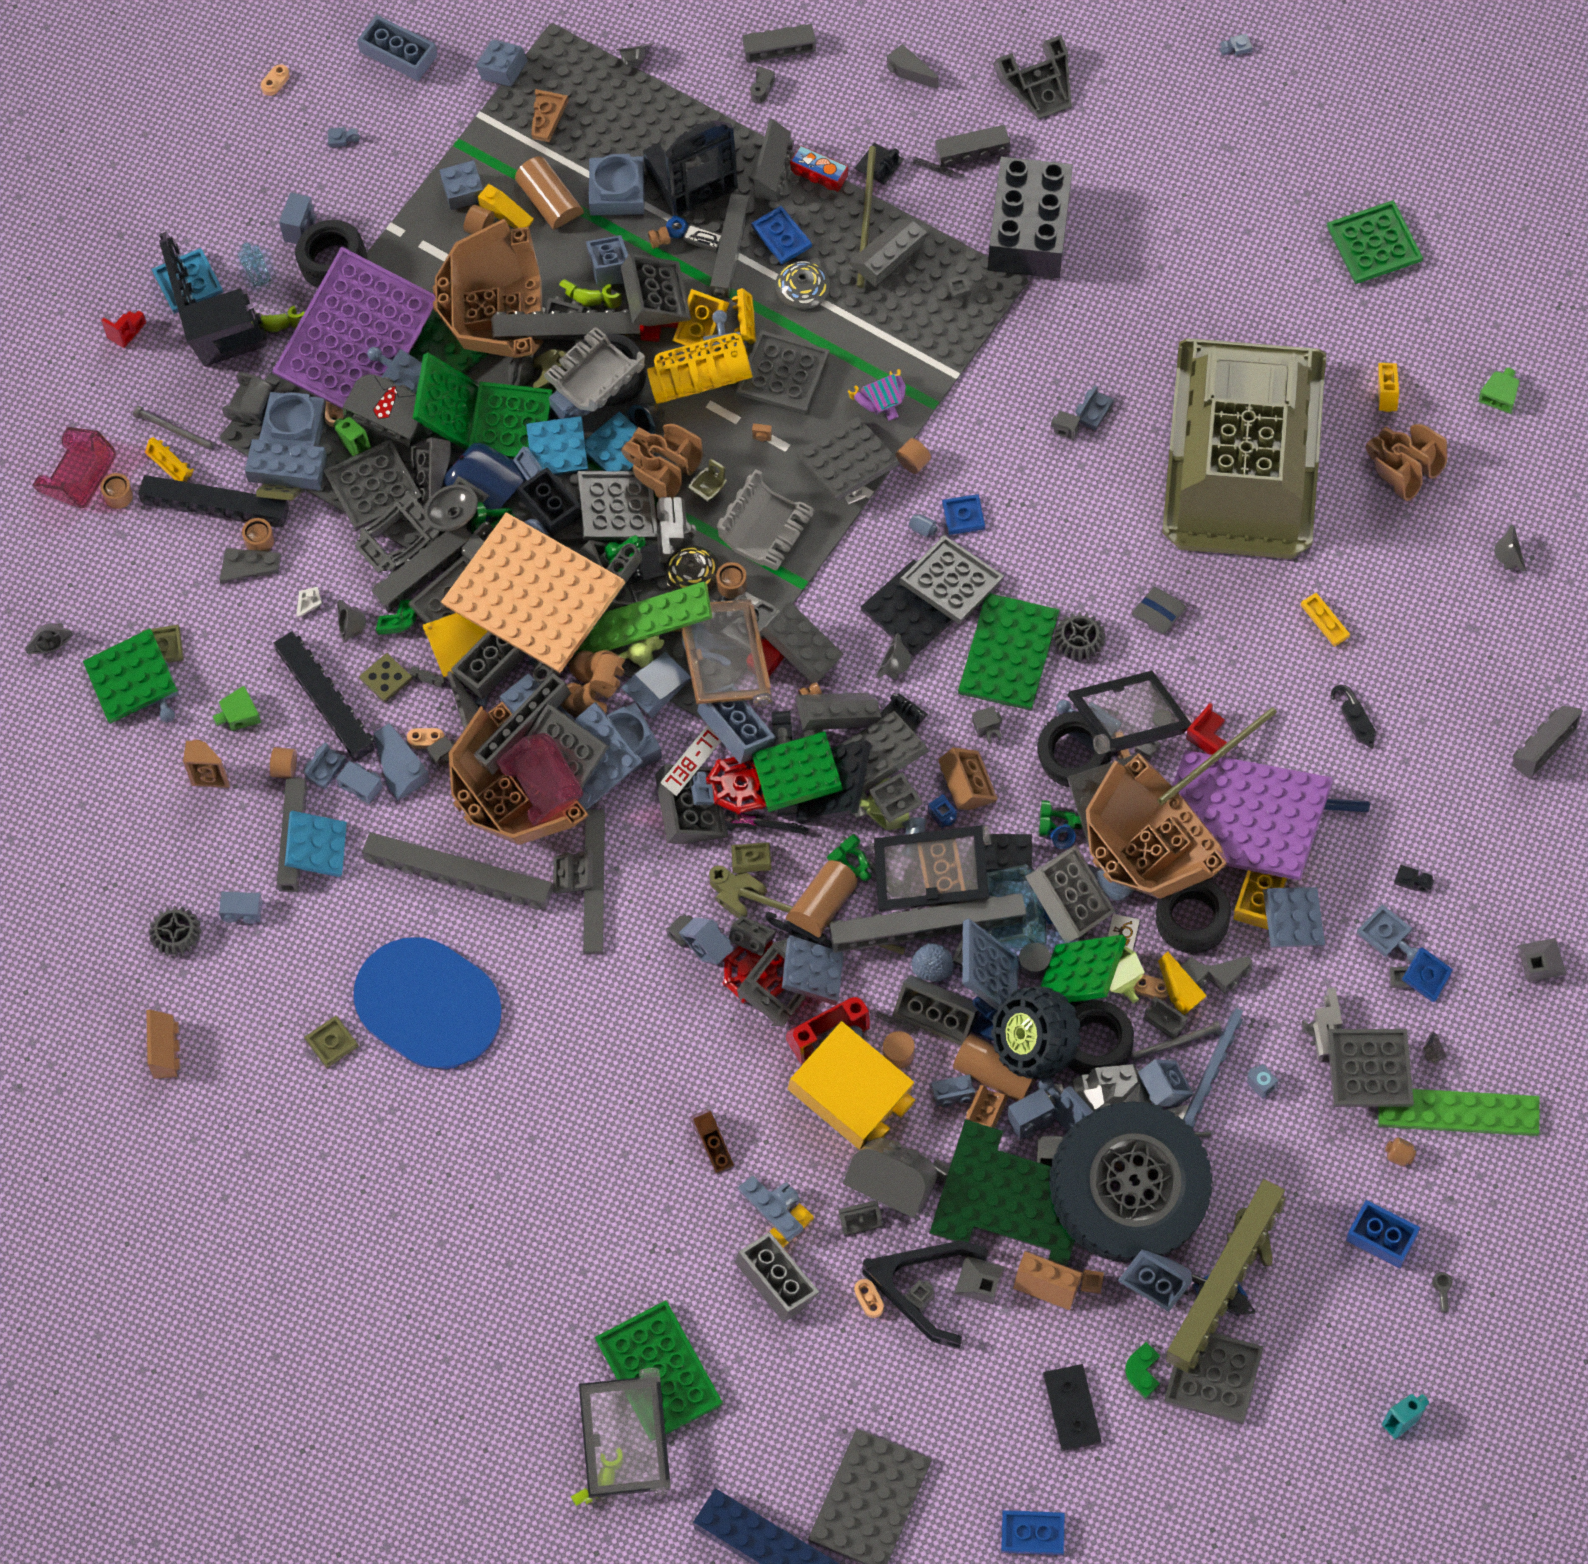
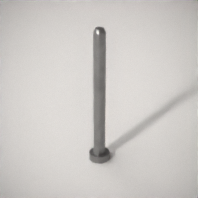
M139 405L133 412V417L137 419L141 417L207 449L213 448L212 442L144 411V408Z
M1217 1020L1213 1022L1212 1026L1133 1052L1130 1058L1131 1060H1137L1213 1033L1217 1035L1222 1034L1220 1023Z

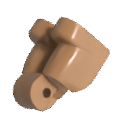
M675 424L663 426V437L657 434H650L638 427L633 437L623 446L621 452L629 462L634 464L633 472L641 483L654 490L658 498L671 497L673 500L682 484L681 471L687 475L693 474L702 460V440L697 435ZM656 452V453H658V454H660V455L666 457L667 459L671 460L672 462L676 463V465H674L673 463H671V462H669V461L663 459V458L660 457V456H659V457H655L653 454Z
M1415 424L1410 427L1411 438L1405 433L1394 432L1386 426L1377 437H1373L1366 443V451L1374 460L1377 474L1394 487L1396 495L1406 501L1414 498L1419 492L1423 481L1422 473L1431 479L1436 478L1443 471L1447 463L1446 438L1422 424Z
M585 650L575 654L569 662V670L573 677L585 683V685L582 686L577 683L568 684L567 686L572 694L561 706L570 715L577 718L596 702L606 714L607 704L598 701V699L601 697L610 698L620 686V681L615 676H623L624 669L622 664L625 662V659L608 650L595 653Z

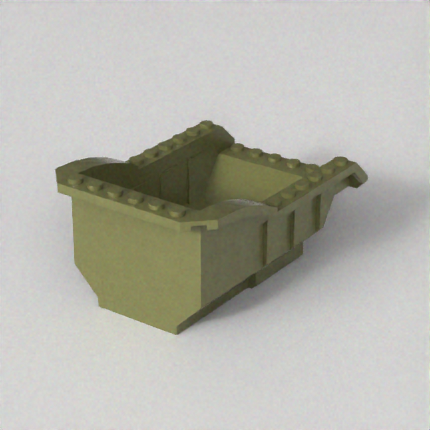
M1186 338L1179 342L1162 533L1179 550L1293 559L1312 546L1327 356L1324 351L1317 348Z

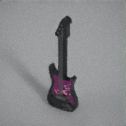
M729 809L725 811L723 820L724 825L730 831H734L735 828L739 827L756 830L757 826L801 833L802 835H807L809 831L808 828L796 823L763 819L764 815L740 813V815H736L735 812Z

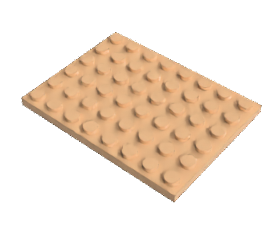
M505 513L441 603L561 673L623 587L625 581L512 515Z

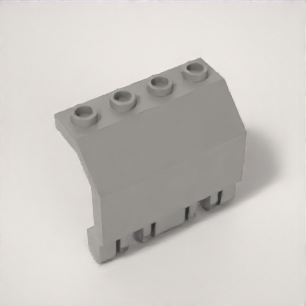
M596 327L584 337L586 342L592 346L591 349L579 341L559 360L561 365L567 369L566 372L557 365H553L544 373V377L555 386L558 392L577 408L587 411H595L598 407H603L611 395L614 396L623 384H627L631 380L634 373H639L645 366L644 354L639 351L636 360L629 359L612 345L607 336Z
M755 469L752 475H748L743 489H739L734 503H730L725 517L719 520L717 524L719 537L735 553L760 565L778 570L785 556L774 549L778 548L788 553L791 549L790 547L794 545L804 529L793 520L796 519L800 522L808 523L815 510L803 502H793L773 492L763 482L762 472Z

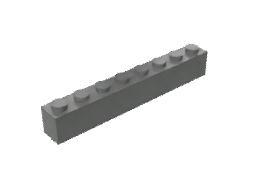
M629 309L622 312L605 310L602 313H597V310H589L586 313H579L577 310L569 311L568 313L551 311L550 314H543L542 311H535L532 314H525L522 311L514 312V314L497 312L491 318L492 340L498 341L532 337L533 340L584 339L594 327L604 334L613 333L628 338H637L640 334V325L632 324Z

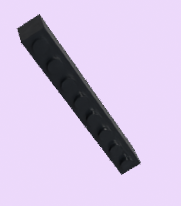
M148 475L143 476L138 493L141 503L147 506L156 505L165 509L174 508L182 512L191 511L200 515L209 514L218 518H232L235 521H249L254 518H261L266 520L271 527H284L289 511L287 500L257 497L253 493Z
M293 631L273 642L277 654L353 760L356 762L374 751L373 742L375 741L369 732L365 733L363 723L359 718L355 719L353 709L349 704L345 705L343 695L339 690L335 691L333 688L334 683L330 677L326 678L324 676V669L320 663L316 664L313 659L315 658L312 652L304 648L305 644L299 635L296 637Z

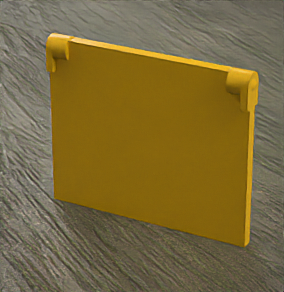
M458 613L423 625L424 632L443 677L448 676L447 672H452L451 668L488 632Z

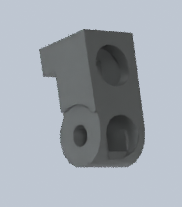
M760 66L755 71L756 83L750 87L751 100L758 104L766 100L775 82V71Z

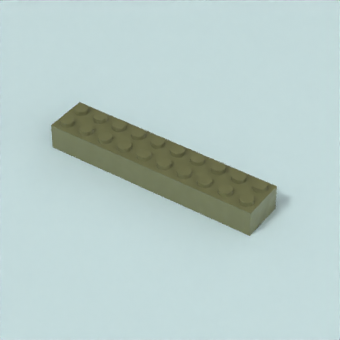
M1263 1178L1168 1348L1166 1362L1186 1373L1189 1372L1190 1368L1194 1369L1199 1361L1200 1350L1204 1352L1209 1343V1334H1214L1216 1331L1219 1316H1224L1228 1309L1229 1299L1233 1300L1237 1293L1238 1282L1242 1283L1246 1277L1247 1265L1253 1264L1257 1256V1247L1262 1248L1266 1240V1231L1272 1230L1276 1222V1213L1280 1215L1286 1200V1197H1284L1285 1189Z

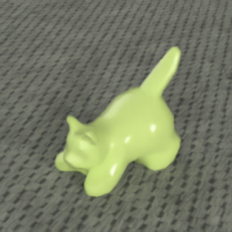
M659 635L637 641L628 648V651L618 656L624 659L629 658L632 662L644 668L653 661L652 652L661 649L664 640L659 639Z

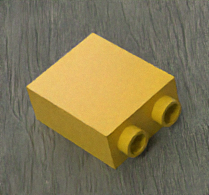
M842 1021L790 1078L787 1090L859 1150L867 1141L875 1138H884L890 1131V1128L884 1124L889 1116L894 1112L900 1118L903 1117L916 1101L910 1095L914 1081Z

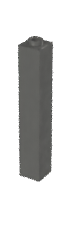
M730 195L710 284L711 295L719 298H729L749 209V196Z
M300 777L286 779L277 874L279 892L299 891L300 869L285 866L289 813L291 811L305 813L308 787L306 780Z

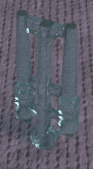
M244 243L242 245L243 251L238 252V257L253 286L267 284L272 279L259 246L256 245L252 248L249 243ZM258 264L261 265L267 277L266 279L262 278L257 267ZM250 267L254 268L259 279L258 282H255Z

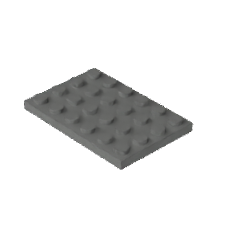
M856 1428L808 1537V1541L862 1564H888L932 1459Z

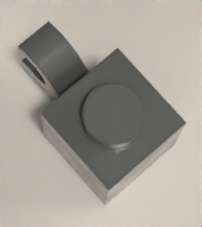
M994 706L972 712V723L978 737L987 735V742L989 744L992 743L991 736L993 735L997 736L998 740L1001 741L1000 723H1002L1000 713L995 711Z

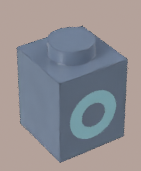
M1263 1063L1259 1067L1254 1066L1247 1073L1248 1085L1262 1099L1278 1086L1279 1080Z

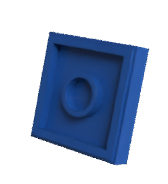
M979 494L942 500L948 535L985 530Z
M1421 947L1408 967L1402 981L1431 1002H1435L1453 969Z

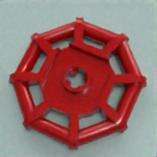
M735 757L722 760L717 759L715 761L713 769L708 777H706V784L712 785L714 805H720L735 812L736 815L766 807L764 795L762 794L761 797L758 795L761 784L753 759L742 764ZM744 764H747V765H749V766H752V767H754L755 769L751 768V770H750V769H748L747 766L744 765ZM720 770L725 772L722 777H717ZM740 780L742 783L745 782V784L738 785L737 782ZM715 785H721L723 791L718 793ZM753 799L754 801L742 805V801Z
M771 940L766 945L764 954L774 943V940ZM741 946L736 947L723 959V986L727 987L739 998L737 992L739 987L736 984L743 983L763 955L760 956L754 952L752 953ZM746 952L747 955L740 962L735 960L741 953ZM779 954L776 956L780 960L776 962L772 960L756 981L767 991L774 983L779 984L770 992L775 998L785 990L782 988L783 977L777 976V968L783 967L784 973L785 959ZM732 967L737 968L738 976L732 977ZM742 998L741 1003L743 1004L749 1003L744 998Z

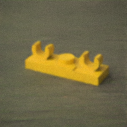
M741 288L737 290V296L732 298V301L738 303L733 306V309L738 311L737 319L740 322V327L734 331L740 332L743 342L747 341L753 344L756 342L753 297L749 292Z
M154 437L150 438L145 453L174 480L187 482L188 477L192 476L194 469H188V463H182L169 450V446L164 447L162 445V440L158 441Z

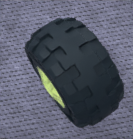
M1026 987L1011 992L1009 996L1001 1001L997 1008L998 1012L994 1014L992 1020L994 1026L991 1029V1034L994 1038L993 1047L995 1053L999 1054L1001 1063L1017 1076L1033 1079L1055 1076L1056 1073L1065 1070L1070 1065V1061L1075 1058L1078 1052L1076 1048L1080 1044L1081 1035H1079L1080 1022L1076 1018L1075 1008L1068 1003V999L1060 992L1053 991L1052 988Z

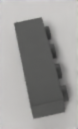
M802 24L796 27H784L777 30H766L764 32L742 35L746 63L816 51V40L812 24Z
M1005 125L935 140V151L940 167H951L959 163H969L973 160L986 159L990 156L1004 155L1010 152V140Z

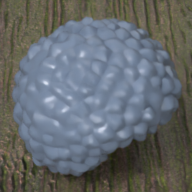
M928 943L918 949L911 963L916 976L930 982H940L952 975L954 969L953 959L949 951L944 946L934 943Z

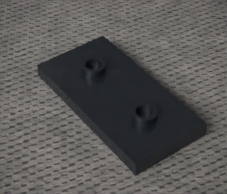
M1083 1364L1043 1372L1061 1451L1101 1443V1436Z

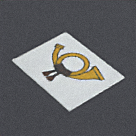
M1113 914L1108 937L1124 935L1127 939L1125 946L1133 951L1140 919Z

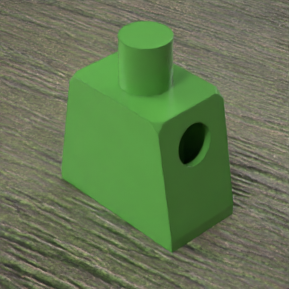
M1506 368L1504 373L1495 371L1480 391L1478 402L1511 414L1519 385V380L1514 378L1515 370Z
M347 417L344 420L339 418L334 422V427L341 444L352 456L371 448L365 430L351 417Z
M245 686L240 687L220 700L219 705L222 712L212 716L216 726L227 722L232 731L261 723L259 714Z

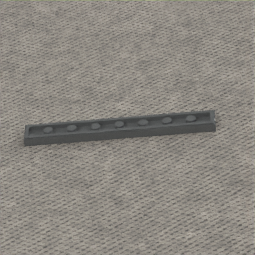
M605 809L586 810L589 816L585 818V850L593 852V887L584 890V954H603Z

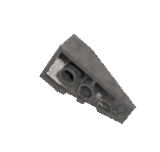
M429 438L411 445V467L416 472L414 483L418 484L419 492L422 496V500L419 503L424 508L430 497L441 489L450 461V441Z
M449 671L447 673L463 729L465 730L479 708L454 674Z

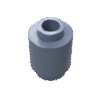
M913 514L908 525L912 528V531L927 538L934 536L938 528L935 520L922 514Z

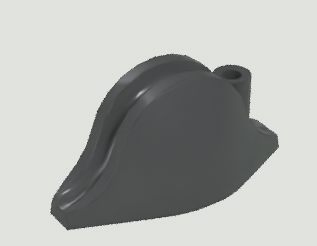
M534 354L511 360L508 367L509 385L524 386L532 379L535 374V368L533 367Z
M1512 524L1509 526L1505 536L1496 543L1494 553L1498 561L1504 564L1505 570L1518 567L1524 572L1526 571L1515 526Z
M339 599L337 602L339 631L343 643H347L351 637L362 633L366 626V617L358 610V607H351Z
M62 623L44 624L34 631L30 642L25 647V651L27 654L54 652L63 646L73 634L70 629L64 628Z
M899 633L895 635L876 678L887 675L896 680L899 674L909 668L911 656L904 647Z

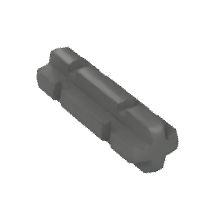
M415 666L411 667L409 674L413 678L417 679L418 677L419 680L431 685L435 684L439 688L444 686L446 681L444 677L436 676V674L423 669L419 670L420 668Z

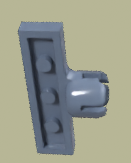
M752 1175L738 1187L739 1192L789 1242L804 1230L803 1226L788 1212L799 1201L797 1191L793 1187L790 1188L791 1185L787 1182L780 1185L774 1191H768Z

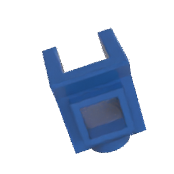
M944 794L928 803V813L941 829L955 823L957 811Z

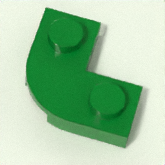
M412 599L400 600L397 614L379 616L376 626L378 635L400 633L414 624L417 614L408 605Z
M1147 1342L1128 1358L1125 1366L1127 1381L1144 1399L1160 1386V1383L1147 1371L1160 1359V1355Z

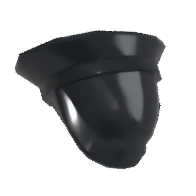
M648 402L631 406L627 411V415L637 428L640 427L648 433L654 434L657 424L663 419L665 412L657 404Z

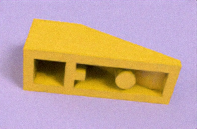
M490 184L478 196L480 207L493 211L494 217L499 220L505 219L507 224L515 229L529 227L534 221L528 213L505 193Z
M1378 363L1379 411H1398L1399 383L1397 363Z
M1166 952L1158 960L1171 1002L1182 1015H1186L1207 995L1169 952Z

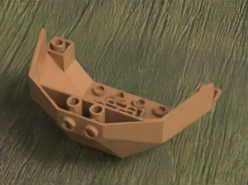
M502 219L456 242L435 277V285H433V293L435 295V301H433L434 311L438 312L464 349L513 358L533 355L543 344V340H533L532 337L506 341L492 340L491 318L497 312L514 314V312L522 311L525 314H532L535 311H542V280L529 227L511 230L506 220Z
M502 701L488 713L481 706L449 751L451 795L455 799L453 802L454 806L459 812L464 811L466 815L463 818L470 826L474 825L478 829L517 845L573 828L589 816L578 800H575L573 804L563 809L508 769L507 766L518 749L493 775L483 768L473 755L512 715Z
M1139 753L1125 766L1114 760L1086 808L1089 850L1094 858L1092 860L1099 869H1103L1105 872L1103 876L1110 883L1115 882L1121 886L1161 899L1213 877L1228 863L1221 844L1179 792L1165 804L1160 805L1157 800L1173 786Z

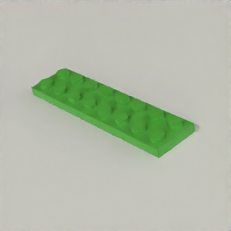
M700 582L605 612L575 654L585 650L595 653L597 651L615 649L712 619L707 584Z
M1412 1089L1414 1101L1412 1107H1378V1127L1539 1136V1096Z

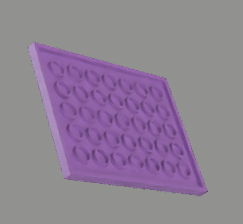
M341 246L272 373L343 409L349 393L360 377L369 374L382 377L388 368L379 361H371L367 356L368 350L371 347H378L381 349L382 355L393 361L400 349L409 354L434 309L433 301H435V295Z
M1185 750L1173 786L1212 755ZM1222 757L1179 793L1223 847L1228 863L1225 866L1300 880L1333 779L1332 777Z

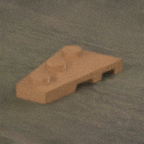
M535 89L536 101L534 102L535 112L531 135L535 140L550 142L569 98L567 95Z

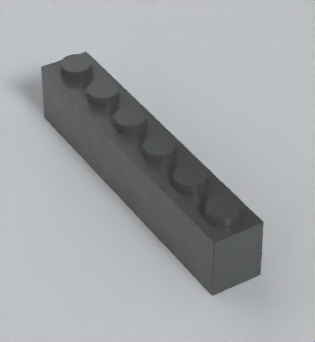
M462 526L435 537L431 544L421 548L417 555L412 559H407L403 566L398 570L392 571L384 581L378 582L371 591L375 599L389 613L399 605L400 600L407 599L462 555L460 552L462 547L472 535Z
M552 673L473 754L478 763L493 775L521 746L546 705L549 703L558 708L572 694L566 683Z

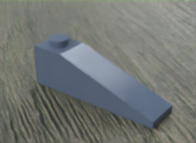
M390 723L374 732L386 783L397 801L430 782L428 771Z

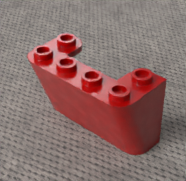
M849 998L787 1032L786 1041L801 1066L815 1051L812 1043L817 1041L816 1037L837 1026L841 1021L848 1027L852 1025L859 1026L862 1029V1033L870 1029L869 1010L860 998Z

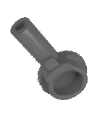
M1445 1272L1437 1273L1432 1279L1433 1287L1439 1291L1441 1313L1449 1312L1447 1291L1450 1290L1453 1283L1451 1276Z

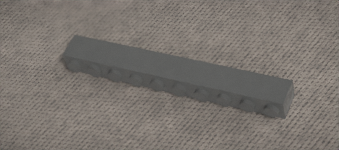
M369 832L362 850L364 860L370 864H381L391 870H394V868L399 869L409 875L417 874L426 880L435 879L444 885L453 884L459 889L474 890L480 895H492L498 900H510L516 905H528L534 910H546L553 892L552 882L372 832Z
M1012 893L1003 897H989V899L951 903L945 906L935 905L926 909L915 908L906 912L896 911L887 915L876 914L872 917H857L848 921L838 920L830 923V937L833 952L837 953L959 934L963 931V921L968 918L984 930L1026 923V909L1022 894Z

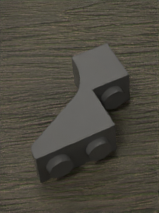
M1191 956L1181 967L1200 988H1203L1209 980L1226 994L1229 990L1233 991L1238 986V981L1242 977L1246 978L1252 972L1253 960L1249 957H1243L1217 965H1205Z

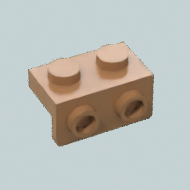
M980 1085L975 1093L974 1101L967 1111L966 1119L995 1128L1008 1097L1006 1094L989 1091L984 1085Z

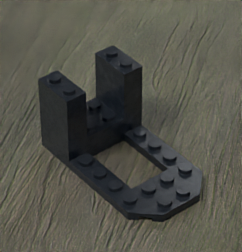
M714 120L698 123L691 130L680 135L666 152H664L660 143L650 145L643 150L645 170L673 216H680L738 189L734 129L730 123ZM698 156L702 163L695 168L686 170L685 161Z
M167 232L160 233L159 237L161 240H159L186 340L204 367L267 347L265 342L268 339L267 334L260 325L263 323L261 314L256 313L254 308L249 309L248 304L251 303L248 294H244L242 289L239 288L197 302L192 297L194 289L192 283H188L189 271L180 258L179 254L181 252L178 244L175 243L174 238L170 237Z

